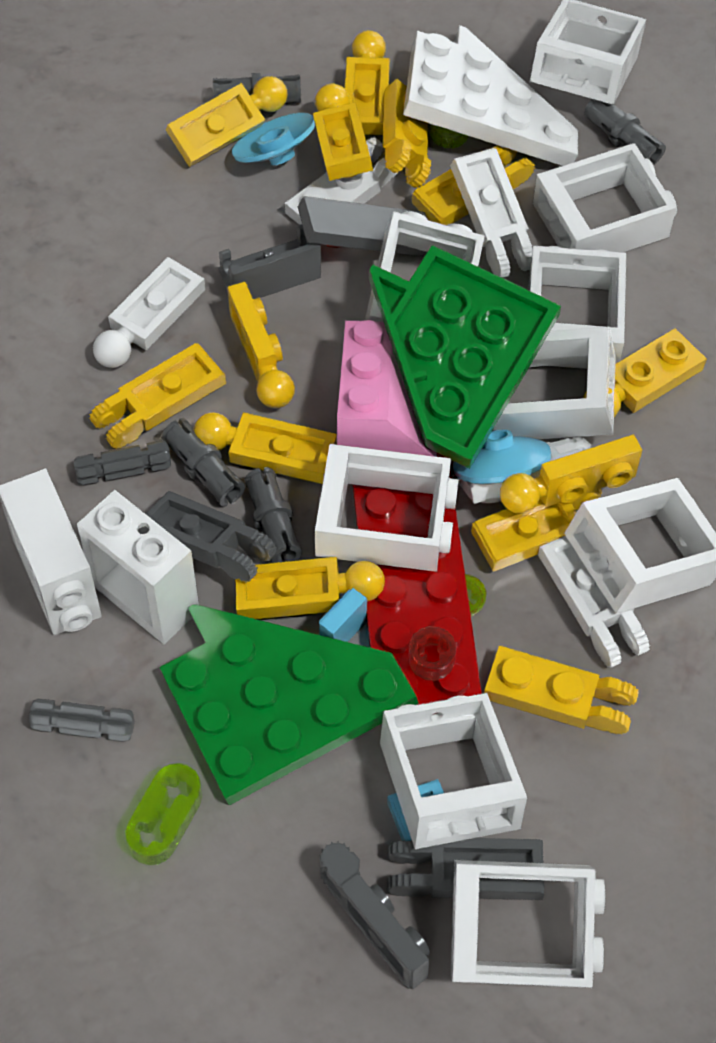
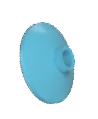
M294 113L268 121L261 127L243 136L232 149L233 157L236 161L243 163L269 160L271 165L285 163L294 157L295 152L293 149L302 143L315 128L314 118L309 113Z
M495 430L489 435L470 469L454 461L453 470L456 477L466 482L478 484L501 483L515 473L531 475L539 471L541 464L551 460V449L542 440L513 436L510 430Z

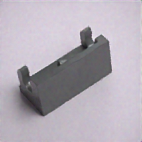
M299 225L296 228L297 239L232 261L230 249L220 251L219 273L227 289L228 286L246 282L252 298H262L321 278V246L317 243H308L303 225Z

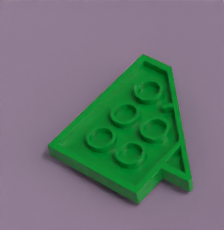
M432 245L410 281L374 264L369 269V280L425 447L447 458H451V460L470 469L560 316L561 305Z
M197 604L191 605L188 609L206 643L159 667L229 806L382 724L384 711L397 709L403 705L419 704L416 694L390 652Z

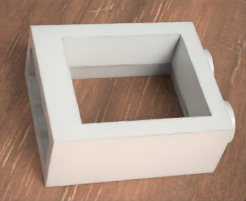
M562 0L537 42L530 82L614 105L638 57L646 19L576 0ZM604 16L607 19V22H600L598 20V17Z
M635 143L537 174L533 205L559 247L623 253L670 236L673 219L677 213L675 199L670 191L664 190L656 177L652 162L648 158L644 159ZM624 184L642 213L590 230L573 200Z
M393 211L385 230L377 266L391 272L397 244L426 252L433 245L478 266L484 235L473 233L469 227L461 224L443 225L428 221L424 215L416 212L398 213ZM372 289L365 320L383 322Z
M533 246L529 271V291L541 296L542 285L609 290L608 326L616 353V363L620 362L624 347L626 253L609 252L607 250L571 249L559 246ZM555 323L551 331L603 326ZM588 363L551 365L588 369Z
M609 326L550 331L530 367L588 363L587 398L508 403L493 430H510L513 436L534 439L613 435L616 353ZM608 387L612 389L610 394H608Z
M330 444L315 526V557H337L339 560L355 562L370 561L379 565L437 572L439 552L449 553L453 523L443 522L445 509L455 510L459 479L449 478L451 458ZM348 484L434 494L428 538L342 528L341 522Z
M46 468L0 485V500L13 542L53 635L64 631L75 632L87 627L92 620L102 617L90 566Z
M679 478L583 502L564 533L616 614L710 586L716 578V532ZM656 515L685 558L646 569L618 525Z
M114 490L77 523L83 552L91 569L94 586L162 644H166L193 618L188 607L193 604L199 605L192 552L129 500ZM141 527L150 529L146 534L138 533Z
M487 693L473 696H454L448 700L421 705L408 704L383 712L380 745L415 849L521 829L527 795ZM473 738L490 785L421 798L405 750Z
M454 860L451 945L452 981L593 988V972L602 973L603 938L594 937V914L604 913V879H595L596 869L590 865ZM479 878L575 882L573 964L477 961Z

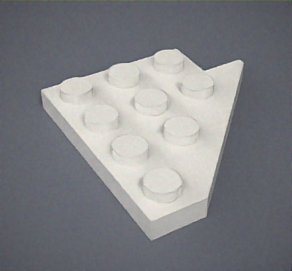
M459 26L454 42L440 34H426L417 31L411 49L403 115L561 166L574 163L578 155V130L466 27Z

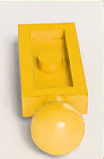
M371 30L359 33L353 40L352 53L354 57H347L345 89L349 94L350 103L356 102L364 135H383L385 89L389 85L390 58H383L386 52V44L383 37Z
M266 76L257 81L253 88V94L249 95L243 84L240 83L169 123L166 131L188 166L191 167L261 127L265 119L259 110L274 112L282 108L287 100V88L279 78Z
M334 83L324 85L316 94L315 106L318 112H314L313 117L329 181L350 178L360 173L373 171L356 102L350 103L349 94L341 85Z
M246 282L228 286L230 317L257 379L256 391L258 398L267 407L282 408L293 399L295 385L287 373L277 369V362L283 360L282 350L276 334L268 335L264 325H267V316L264 305L259 297L252 298Z
M674 328L616 363L614 417L620 410L621 402L633 413L637 412L701 372L707 358ZM608 387V394H610L612 389ZM587 391L585 392L583 398H587Z
M215 412L202 415L194 426L195 434L206 445H215L218 450L225 448L227 445L231 446L229 449L230 463L256 469L260 468V470L268 467L277 474L323 484L329 445H337V434L244 412L238 427L231 426V423L224 415Z
M633 434L541 464L539 477L533 478L525 473L512 474L501 485V502L511 512L526 513L538 504L540 498L546 507L558 502H575L586 493L604 487H620L636 477L642 448Z
M337 557L257 564L255 566L258 568V573L250 582L247 581L245 583V581L241 582L240 579H235L237 615L253 619L325 613L340 600V594H345L349 589L352 590V588L367 598V602L374 600L384 588L385 577L380 567L370 561L356 562L348 568L346 573H339Z

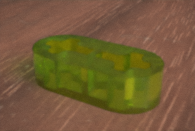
M175 763L161 768L154 776L131 816L125 830L126 841L133 858L140 863L156 865L168 860L176 850L202 801V788L198 774L190 766ZM181 781L186 782L189 795L179 794L170 809L167 808L169 795L166 787L176 788ZM159 819L163 820L160 825L162 843L152 841L148 848L143 847L141 831L151 833Z

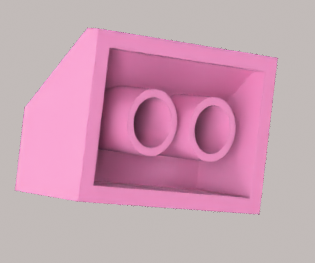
M372 320L345 321L337 412V445L437 457V452L425 447L384 322Z

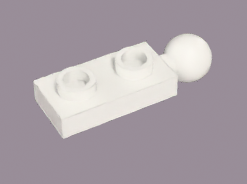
M167 257L108 316L110 328L113 330L102 332L95 339L93 353L96 360L105 367L117 368L125 364L129 359L132 342L147 350L205 291L204 278Z

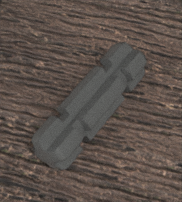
M161 440L146 443L147 448L140 449L139 445L100 452L101 457L94 458L93 454L78 456L74 459L77 481L81 485L99 482L98 477L105 476L106 480L142 474L145 473L144 468L151 467L152 472L168 469L171 466L168 444L166 441Z
M40 698L33 700L29 712L30 726L34 730L52 732L54 727L59 728V733L101 738L104 733L109 734V739L119 741L131 739L135 723L134 714L131 710L112 708L110 712H105L104 706L64 701L61 703V706H55V700Z

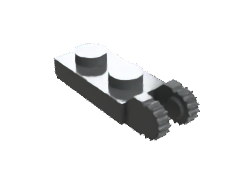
M168 491L145 513L189 548L192 552V558L215 568L220 566L230 577L240 579L241 582H250L258 573L256 564L248 556L266 562L277 552V547H275L272 539L263 534V532L259 533L258 530L246 526L244 521L171 491ZM141 527L138 531L140 534H146L150 529ZM240 546L247 555H244L243 552L240 553L236 548Z
M472 838L420 849L414 848L412 840L389 843V860L403 864H422L431 861V874L404 873L392 875L387 879V891L392 895L403 897H422L431 894V898H453L454 860L543 863V840ZM479 878V899L543 900L544 880Z
M339 841L337 843L331 842L329 845L326 844V847L321 849L322 854L319 855L320 866H322L320 867L321 879H323L324 884H327L328 890L408 989L411 988L413 990L428 978L429 958L427 956L430 954V950L426 942L413 927L409 926L404 929L391 914L395 911L394 906L380 886L375 883L370 887L360 876V859L354 852H350V847H346L345 843L341 844Z

